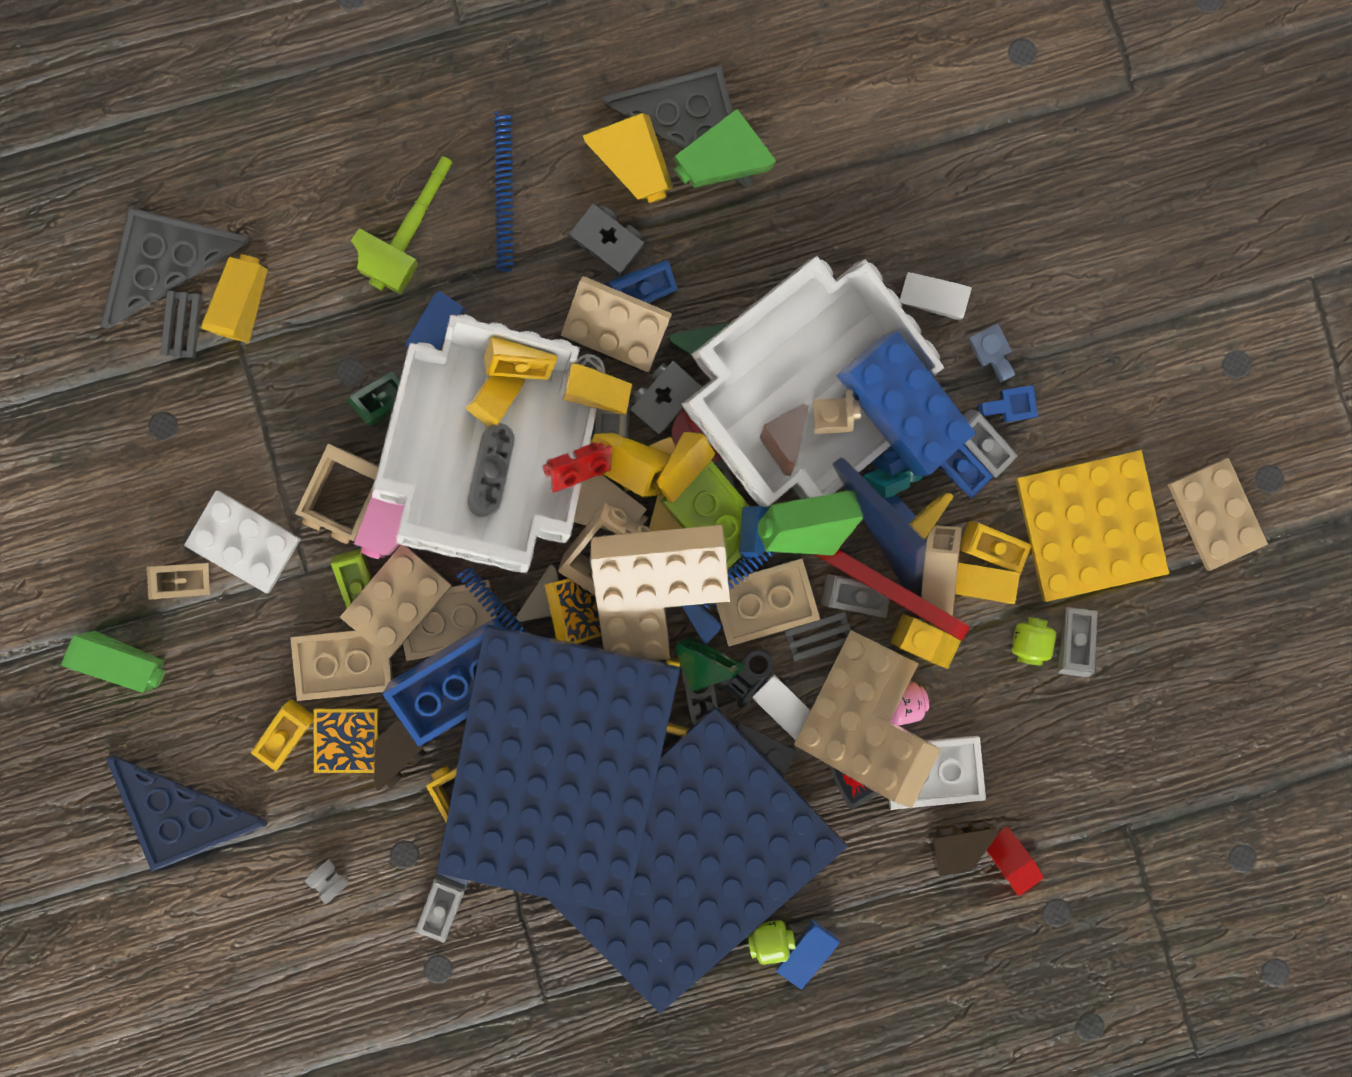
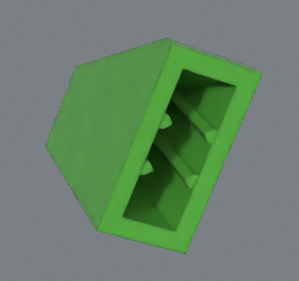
M736 109L675 155V164L677 166L674 167V171L684 184L689 181L693 188L768 172L774 168L776 160L739 110Z
M844 491L771 505L758 523V534L762 538L765 551L834 555L863 519V515L855 491Z
M97 631L73 635L61 663V666L142 693L151 691L154 687L157 688L165 675V671L162 670L165 660Z

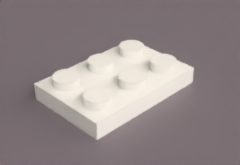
M216 490L184 546L267 594L271 592L301 538L221 491Z
M977 735L927 740V742L939 747L941 751L912 808L985 801L980 737ZM889 800V808L891 810L910 808Z

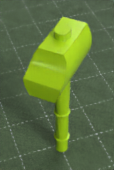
M442 156L434 171H431L432 174L417 201H414L415 204L406 215L390 245L360 228L353 236L351 242L358 251L357 269L361 274L370 278L368 283L381 291L384 287H387L400 295L407 287L418 263L415 258L407 255L404 251L419 227L425 211L428 210V206L439 186L445 180V176L453 163L450 159Z

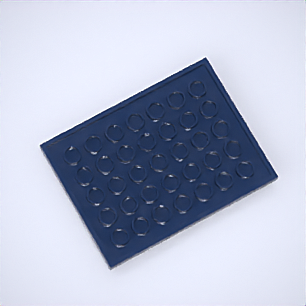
M487 624L484 629L437 874L626 916L680 667Z
M714 706L660 757L626 916L547 899L661 1014L847 848V844L720 710Z

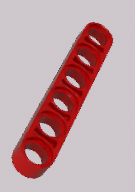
M837 550L834 555L814 554L960 641L964 639L970 629L962 621L840 550Z

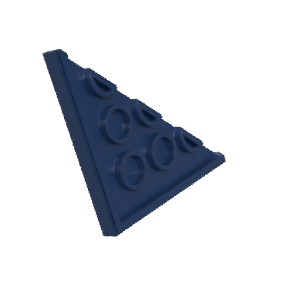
M840 457L832 463L846 490L855 491L863 519L903 588L917 596H921L926 541L844 458Z
M113 755L106 758L151 872L268 825L265 819Z

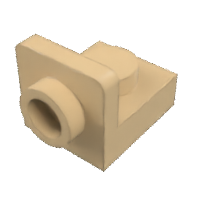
M852 389L846 390V398L813 399L815 434L854 432V420H860L859 400H853Z

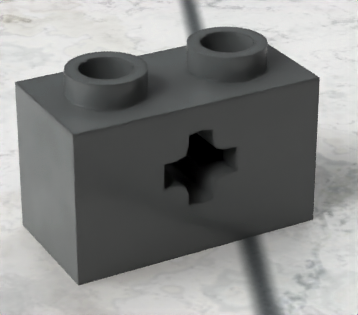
M592 204L570 232V238L619 277L623 276L644 249V242L641 241L643 236L632 226L627 225L624 228L616 222L617 215L606 206L602 205L598 208ZM612 232L615 233V244L612 242H608L606 245L603 244V233L606 235H610Z
M674 361L669 366L663 363L651 376L655 380L654 383L647 390L641 387L630 400L634 404L630 409L631 412L658 436L684 409L682 403L702 387ZM667 389L671 391L669 394L671 402L669 404L663 401L659 405L656 402L658 399L656 392L658 390L661 392H665Z

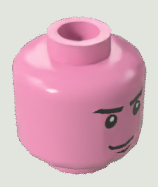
M910 681L890 722L900 726L922 720L925 716V711L929 709V699L926 690L922 686L919 687L915 682Z

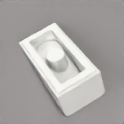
M907 272L900 301L903 305L961 320L964 317L972 287Z
M772 673L759 686L752 698L796 740L811 710Z

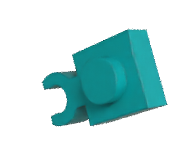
M906 467L893 476L878 469L864 475V479L882 497L888 498L910 488V483L920 481L922 476H914L910 469Z

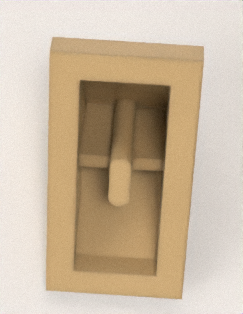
M208 563L147 567L148 599L210 595Z

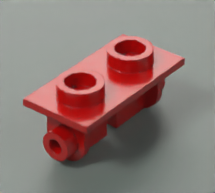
M594 441L589 445L573 450L575 459H572L568 453L553 459H547L546 464L542 465V469L546 477L551 476L552 492L555 493L572 487L577 483L610 471L611 446L605 447L602 442L597 444Z

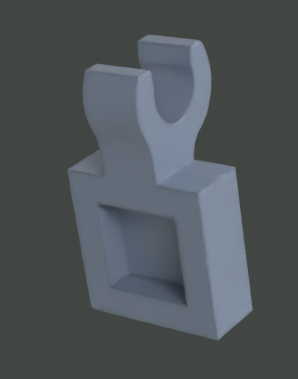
M998 323L968 338L981 367L991 364L1000 383L1015 375L1010 363L1004 357L1010 354L1012 350Z

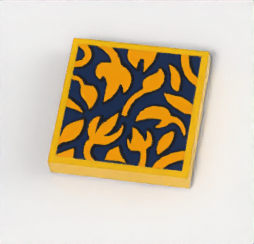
M569 578L545 584L557 640L577 644L602 636L597 599L594 594Z
M315 708L314 773H374L375 741L379 738V708Z

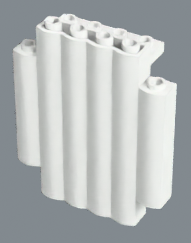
M817 256L808 260L692 353L699 367L711 381L682 403V406L694 423L702 430L709 443L721 455L729 469L741 481L749 495L761 507H768L791 487L801 500L833 494L843 486V483L832 463L842 457L859 473L891 446L861 407L860 420H854V432L815 434L813 399L846 398L847 389L836 375L881 336L898 331L932 376L944 368L939 360L940 355L933 344L928 340H924L920 334L921 329L910 315L905 314L897 295L891 289L886 288L878 269L872 263H868L866 259L855 263L836 280L832 277V269L824 260H820ZM802 404L809 405L797 462L791 476H786L759 437L764 424Z
M450 315L442 351L437 350L428 343L409 344L372 496L388 503L405 505L397 535V543L526 573L531 563L536 536L561 543L568 541L571 535L581 482L553 493L551 476H545L542 465L546 464L547 459H553L566 453L572 459H575L573 450L590 444L597 408L563 400L568 371L571 364L576 363L579 347L572 346L570 342L562 339L548 340L540 338L538 334L530 331L517 332L509 330L508 327L499 323H481L468 315ZM490 337H498L557 355V361L549 380L524 378L526 380L499 422L511 428L515 441L501 505L494 513L480 517L471 512L467 499L481 437L488 427L465 408L489 376L486 375L484 354ZM499 433L492 436L497 441L496 448L504 443V441L499 439ZM495 448L494 451H492V452H490V453H488V454H495V453H496V448ZM490 461L485 462V474L490 478H497L499 471L496 464ZM487 486L485 494L478 497L479 500L483 501L482 507L490 504L486 500V493L488 489L495 486Z

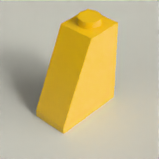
M641 113L583 135L587 145L637 199H648L649 203H653L666 198L665 192L674 189L648 114Z
M243 254L240 255V259L228 258L204 317L202 329L226 338L246 343L250 342L268 269L259 265L260 259Z
M615 433L594 434L590 443L595 441L597 444L602 442L605 447L611 446V470L603 473V475L642 497L663 494L657 484V480L671 455Z
M905 614L902 615L890 643L946 669L949 668L961 642L955 637Z

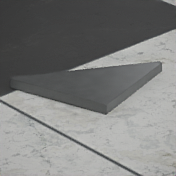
M721 66L602 97L604 105L627 118L641 113L648 114L655 134L681 150L685 149L733 112ZM750 176L733 179L746 188L752 187Z
M129 207L100 327L112 328L166 295L167 291H173L249 245L251 238Z

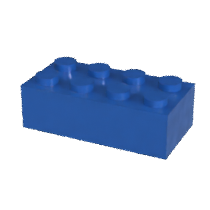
M898 331L881 336L836 375L847 390L852 389L853 398L859 400L860 407L914 476L930 475L976 434Z
M496 617L388 682L383 696L418 747L467 718L485 626L488 624L502 627Z

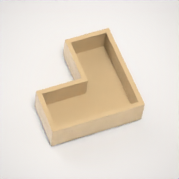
M722 525L591 537V564L603 647L606 651L652 661L670 659L666 607L730 601Z
M851 630L794 745L887 799L912 808L941 751L939 747L890 722L919 663Z

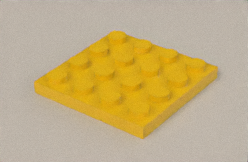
M1142 450L1015 478L1029 542L1032 546L1031 551L1043 602L1169 574Z

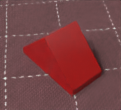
M1005 826L997 832L998 835L986 852L1015 893L1020 896L1044 879L1030 854L1011 830Z

